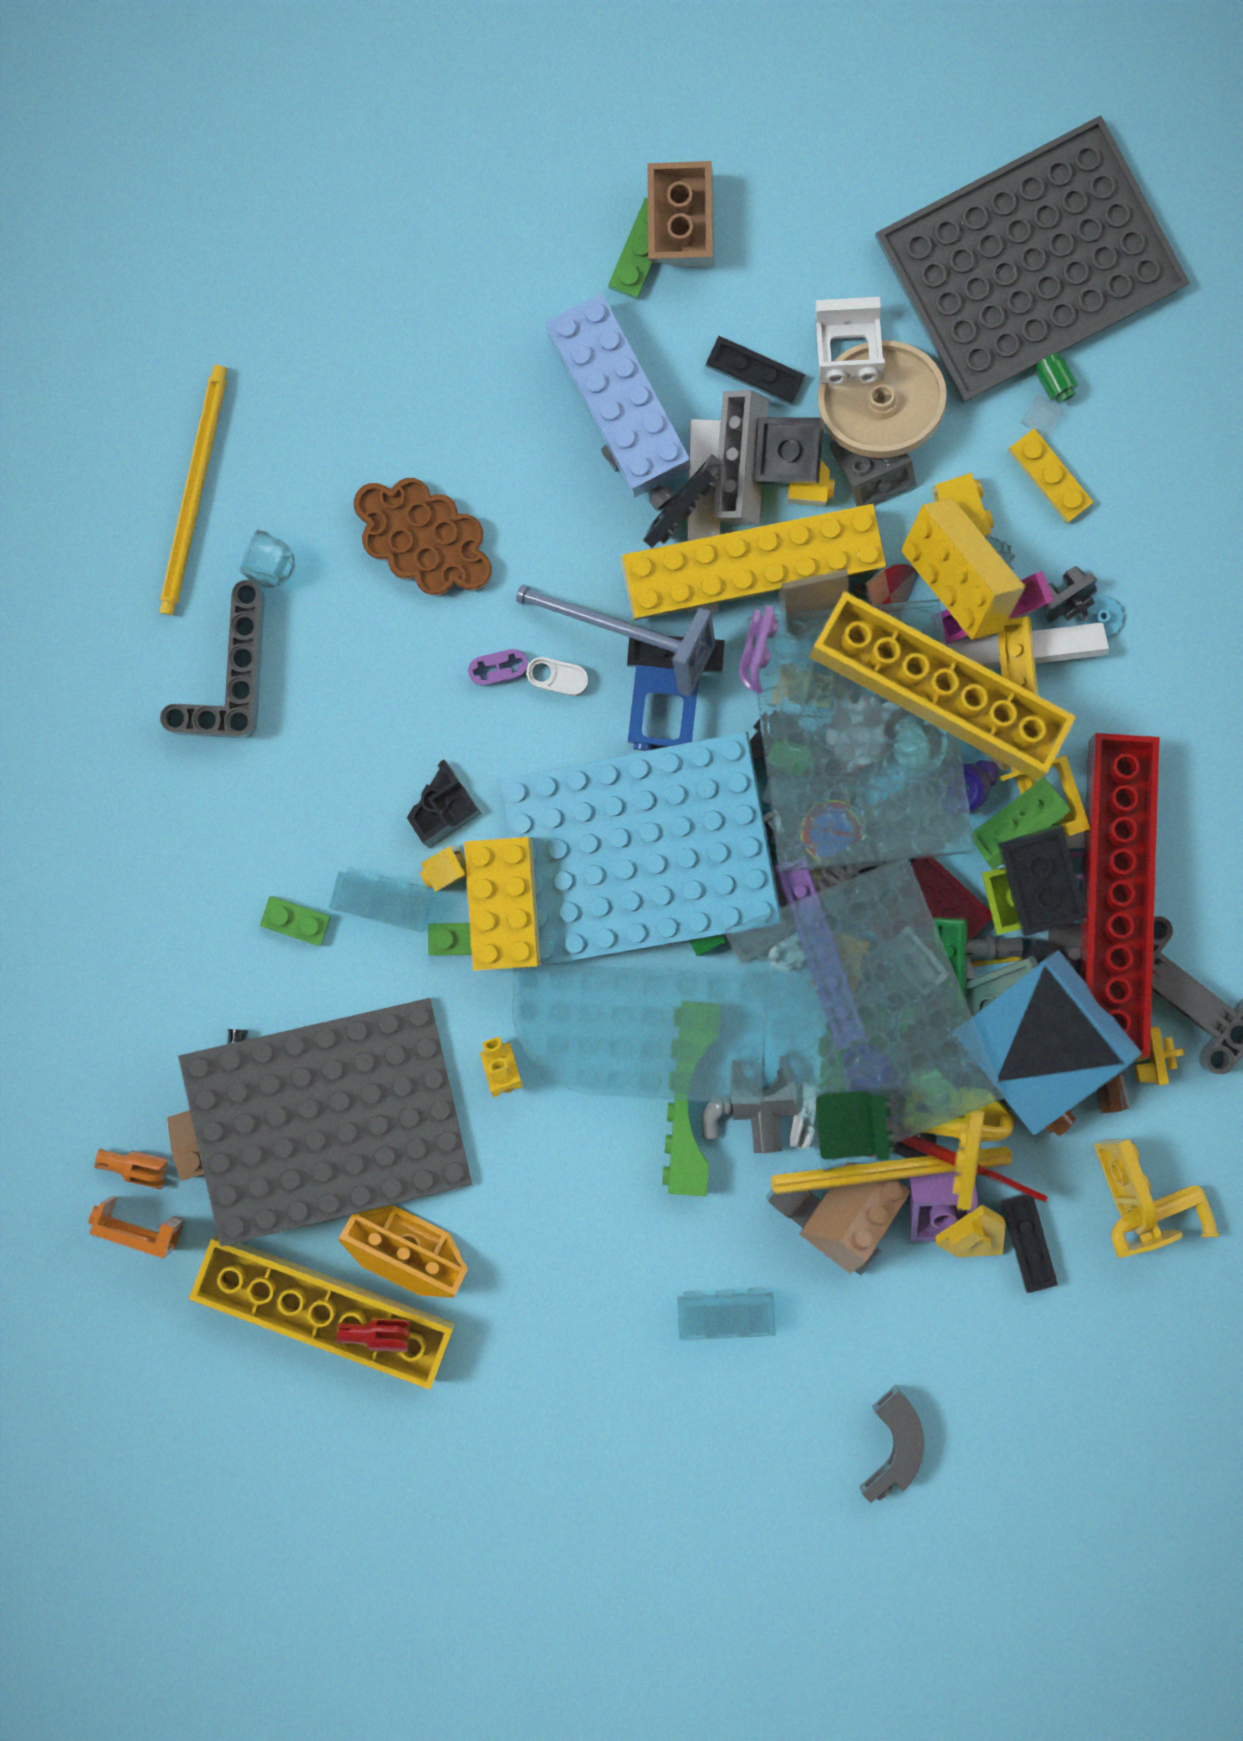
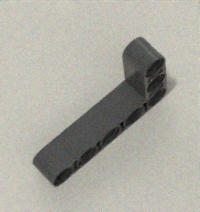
M241 580L232 589L225 706L169 704L164 707L160 714V722L167 731L181 735L247 738L255 732L258 718L265 596L262 589L253 581ZM247 588H253L256 591L254 601L249 604L242 603V592ZM252 620L254 629L251 634L241 635L239 633L241 622ZM248 651L252 655V661L247 667L241 668L237 664V657L240 653ZM241 683H248L250 687V693L245 699H237L235 696V689ZM175 711H182L184 722L179 727H172L170 716ZM207 713H214L216 716L215 725L211 729H204L201 723L202 717ZM241 714L246 715L248 718L247 727L242 731H236L233 727L235 717Z

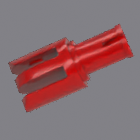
M371 1318L367 1324H345L339 1322L337 1327L339 1329L337 1330V1344H366V1348H369V1351L408 1352L409 1345L407 1342L410 1335L408 1330L410 1329L411 1321L409 1319Z

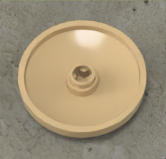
M882 340L883 359H885L884 380H876L872 383L858 381L844 382L839 385L821 383L819 385L818 408L819 415L824 420L823 426L832 439L843 448L866 457H895L920 447L937 431L946 409V385L943 375L936 363L927 354L906 343ZM868 342L848 349L834 361L869 360Z

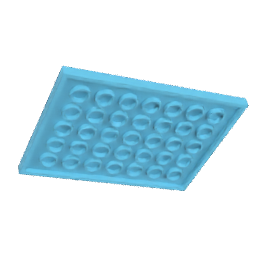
M748 732L499 779L509 837H532L541 965L539 966L782 924Z

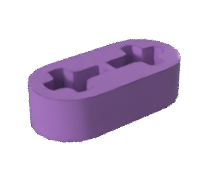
M504 650L475 658L469 665L468 674L476 685H493L523 676L527 671L528 661L525 654L520 650ZM515 655L517 660L522 659L523 664L518 666L517 672H512L511 668L500 669L499 665L508 663L509 656ZM484 663L488 668L493 666L497 668L496 671L487 673L488 679L482 680L479 675H474V671L478 670V664Z

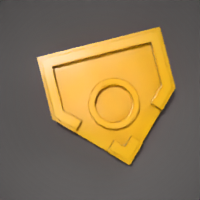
M981 1205L935 1236L936 1245L958 1258L1003 1255L1006 1227L1004 1217Z

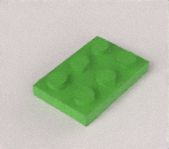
M1043 777L968 836L985 861L994 870L998 866L1003 865L997 843L1056 825L1063 820L1064 816L1071 809L1048 780Z

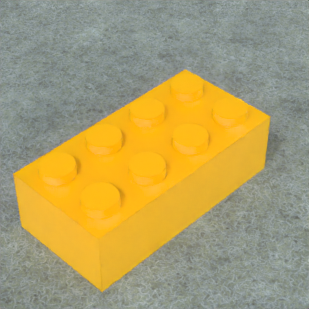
M952 497L921 506L901 552L971 640L1002 632L1025 586Z
M532 837L464 841L473 971L541 965Z

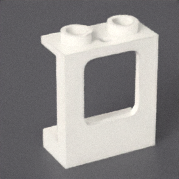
M880 297L816 300L815 320L820 384L839 385L844 382L858 381L872 383L876 380H884L885 359H883ZM858 337L867 339L869 360L831 362L830 342L833 339Z

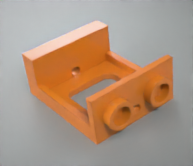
M115 1196L102 1201L99 1206L95 1205L91 1211L88 1224L92 1225L91 1235L163 1259L175 1250L185 1221L184 1219L172 1216L161 1224L159 1232H155L113 1218L111 1214L117 1200Z

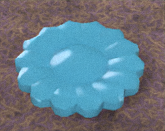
M1107 595L1102 597L1094 596L1095 604L1087 608L1090 617L1084 622L1081 621L1082 625L1103 622L1106 638H1109L1111 635L1117 634L1118 628H1121L1123 625L1121 621L1124 618V614L1121 612L1122 606L1117 604L1116 599H1110Z

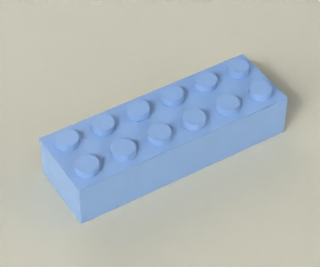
M603 293L546 321L548 335L633 497L636 498L690 470V458Z

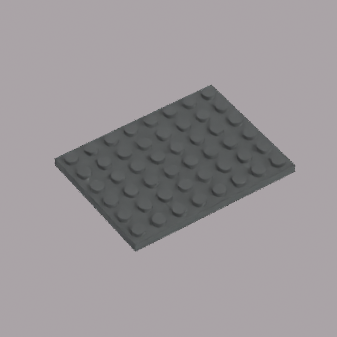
M1101 115L875 234L881 249L963 403L1034 367L1044 358L1054 353H1061L1190 284Z
M430 998L178 1055L220 1247L472 1185Z

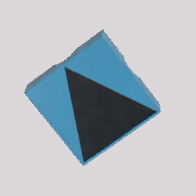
M1059 950L953 1032L954 1036L1033 1135H1036L1117 1075L1142 1054L1114 1018L1095 1001L1088 986Z

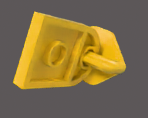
M911 1087L907 1090V1096L904 1101L901 1125L911 1131L951 1136L960 1139L959 1148L964 1149H958L956 1173L961 1175L955 1174L953 1194L959 1195L957 1208L971 1210L981 1142L1000 1141L1009 1137L1014 1127V1116L989 1090L974 1087H959L953 1091L950 1099L949 1116L917 1112L918 1104L924 1101V1094L920 1089Z
M1103 1139L1093 1143L1116 1208L1121 1216L1111 1232V1240L1117 1258L1154 1250L1182 1238L1183 1234L1180 1230H1160L1157 1221L1193 1206L1196 1209L1203 1233L1200 1236L1205 1238L1220 1236V1233H1217L1216 1222L1206 1194L1201 1187L1196 1185L1188 1186L1153 1201L1149 1192L1151 1191L1149 1179L1142 1173L1138 1162L1140 1159L1139 1152L1130 1139ZM1133 1231L1136 1234H1140L1139 1238L1127 1243L1125 1233Z

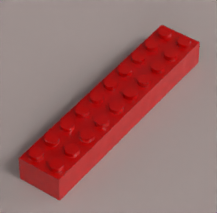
M1095 733L1088 741L1086 817L1090 829L1085 830L1083 906L1086 918L1082 919L1080 977L1088 986L1089 991L1099 1006L1114 1018L1142 1053L1134 1061H1143L1150 1058L1160 737Z

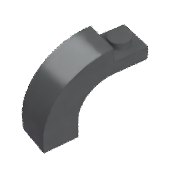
M896 1385L872 1406L875 1413L891 1430L893 1447L888 1460L859 1486L863 1496L870 1503L876 1498L878 1501L885 1498L893 1488L891 1485L894 1482L904 1491L915 1478L923 1458L924 1435L921 1422L910 1401Z

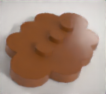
M416 478L402 479L392 489L379 483H369L362 486L356 492L354 497L355 512L367 524L362 534L364 549L372 558L388 560L390 570L396 577L402 580L415 579L418 587L430 596L444 595L454 585L467 591H477L489 583L492 576V565L489 558L479 550L484 540L482 526L474 516L458 514L455 502L449 496L444 494L431 495L428 487Z

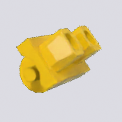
M1151 1026L1149 1063L1134 1065L1137 1082L1153 1083L1159 1086L1169 1084L1165 1058L1167 1059L1168 1070L1177 1069L1176 1057L1185 1055L1184 1048H1174L1173 1037L1163 1038L1165 1050H1163L1160 1027Z
M500 1037L484 1041L482 1043L484 1051L480 1052L492 1097L499 1096L503 1091L511 1093L513 1089L522 1088L523 1084L510 1042L503 1044Z

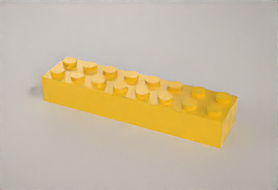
M873 504L622 554L620 557L633 621L779 591L782 583L847 569L848 577L881 571L886 567Z
M845 591L809 655V658L1036 781H1039L1048 772L1076 718L1071 713Z
M217 1234L210 1240L189 1296V1300L429 1390L432 1387L455 1323L241 1242L220 1247ZM371 1318L409 1319L411 1324L408 1330L410 1333L409 1341L407 1342L409 1345L408 1352L369 1351V1348H366V1344H337L338 1323L367 1324Z

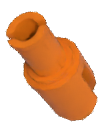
M101 1148L98 1150L95 1158L97 1163L94 1164L95 1169L121 1174L125 1182L159 1190L163 1189L168 1163L167 1158L133 1150L127 1153V1155Z

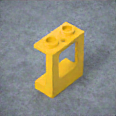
M1067 756L1055 758L1050 767L1057 769L1068 801V807L1071 809L1058 824L1063 827L1065 837L1088 830L1090 826ZM1012 767V773L1000 776L1001 781L1015 777L1021 794L1035 784L1033 778Z

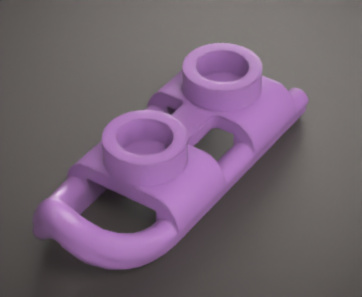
M769 605L765 607L763 618H760L761 611L754 610L739 670L740 678L746 688L758 694L763 692L759 681V668H766L771 658V652L767 650L766 641L767 638L771 639L775 636L779 627V622L775 620L776 615L773 614L774 607ZM755 637H756V638H757V642H756V646H755V649H754V648H753V644H754V640H755ZM747 668H751V681L747 674Z

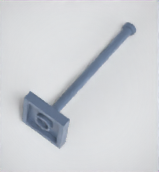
M524 584L520 586L517 592V603L524 605L527 602L675 652L673 665L678 693L689 697L716 646L711 611L700 607L683 640L680 641L531 591L530 587Z

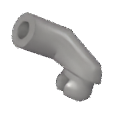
M716 1096L703 1109V1139L718 1138V1119L722 1114H730L732 1111V1101L730 1098Z

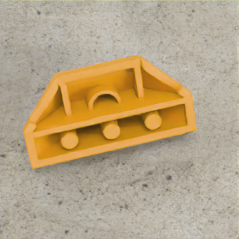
M394 1205L351 1214L338 1239L361 1267L419 1296L454 1298L468 1270L450 1233Z

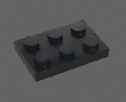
M713 454L707 458L650 524L643 541L652 549L659 541L665 544L675 532V527L680 522L678 519L681 518L685 521L696 508L695 504L700 499L699 495L702 494L706 497L717 484L716 480L721 475L718 472L721 461Z
M1060 824L997 843L1021 933L1024 937L1086 918L1065 834Z

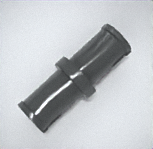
M986 935L983 939H967V958H984L986 961H991L995 957L1022 956V952H1019L1023 951L1021 937L994 938L993 935Z

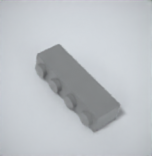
M753 390L723 391L718 459L721 461L718 472L721 475L716 480L713 518L729 525H759L762 484L754 481L758 418L768 417L769 398Z

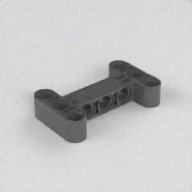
M1154 916V922L1156 921L1162 926V934L1158 939H1153L1152 990L1211 1036V1039L1199 1054V1062L1202 1068L1210 1073L1226 1074L1232 1070L1243 1056V1036L1236 1043L1230 1038V1032L1235 1026H1240L1243 1032V998L1232 1009L1163 955L1161 951L1173 935V926L1167 918ZM1220 1051L1223 1055V1062L1219 1067L1214 1068L1211 1065L1210 1057L1214 1052Z

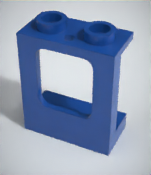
M636 665L628 743L634 744V750L649 751L652 750L653 746L669 747L692 742L699 680L689 697L678 693L674 669ZM647 694L676 695L683 699L681 729L678 739H661L643 735L642 723Z

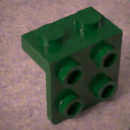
M880 1088L825 1093L816 1096L815 1108L819 1154L821 1158L830 1160L873 1156L876 1161L890 1160L889 1151L895 1149L893 1131H887L886 1118L892 1117L890 1098H885Z

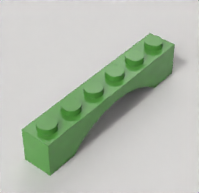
M682 1000L681 1007H675L674 1026H680L679 1039H673L671 1058H677V1071H670L669 1090H675L674 1103L668 1102L667 1122H673L672 1135L666 1134L664 1150V1153L670 1154V1165L663 1166L662 1185L668 1186V1194L707 1197L709 1163L700 1151L692 1134L688 1114V1097L691 1080L698 1062L707 1048L719 1036L720 1003Z

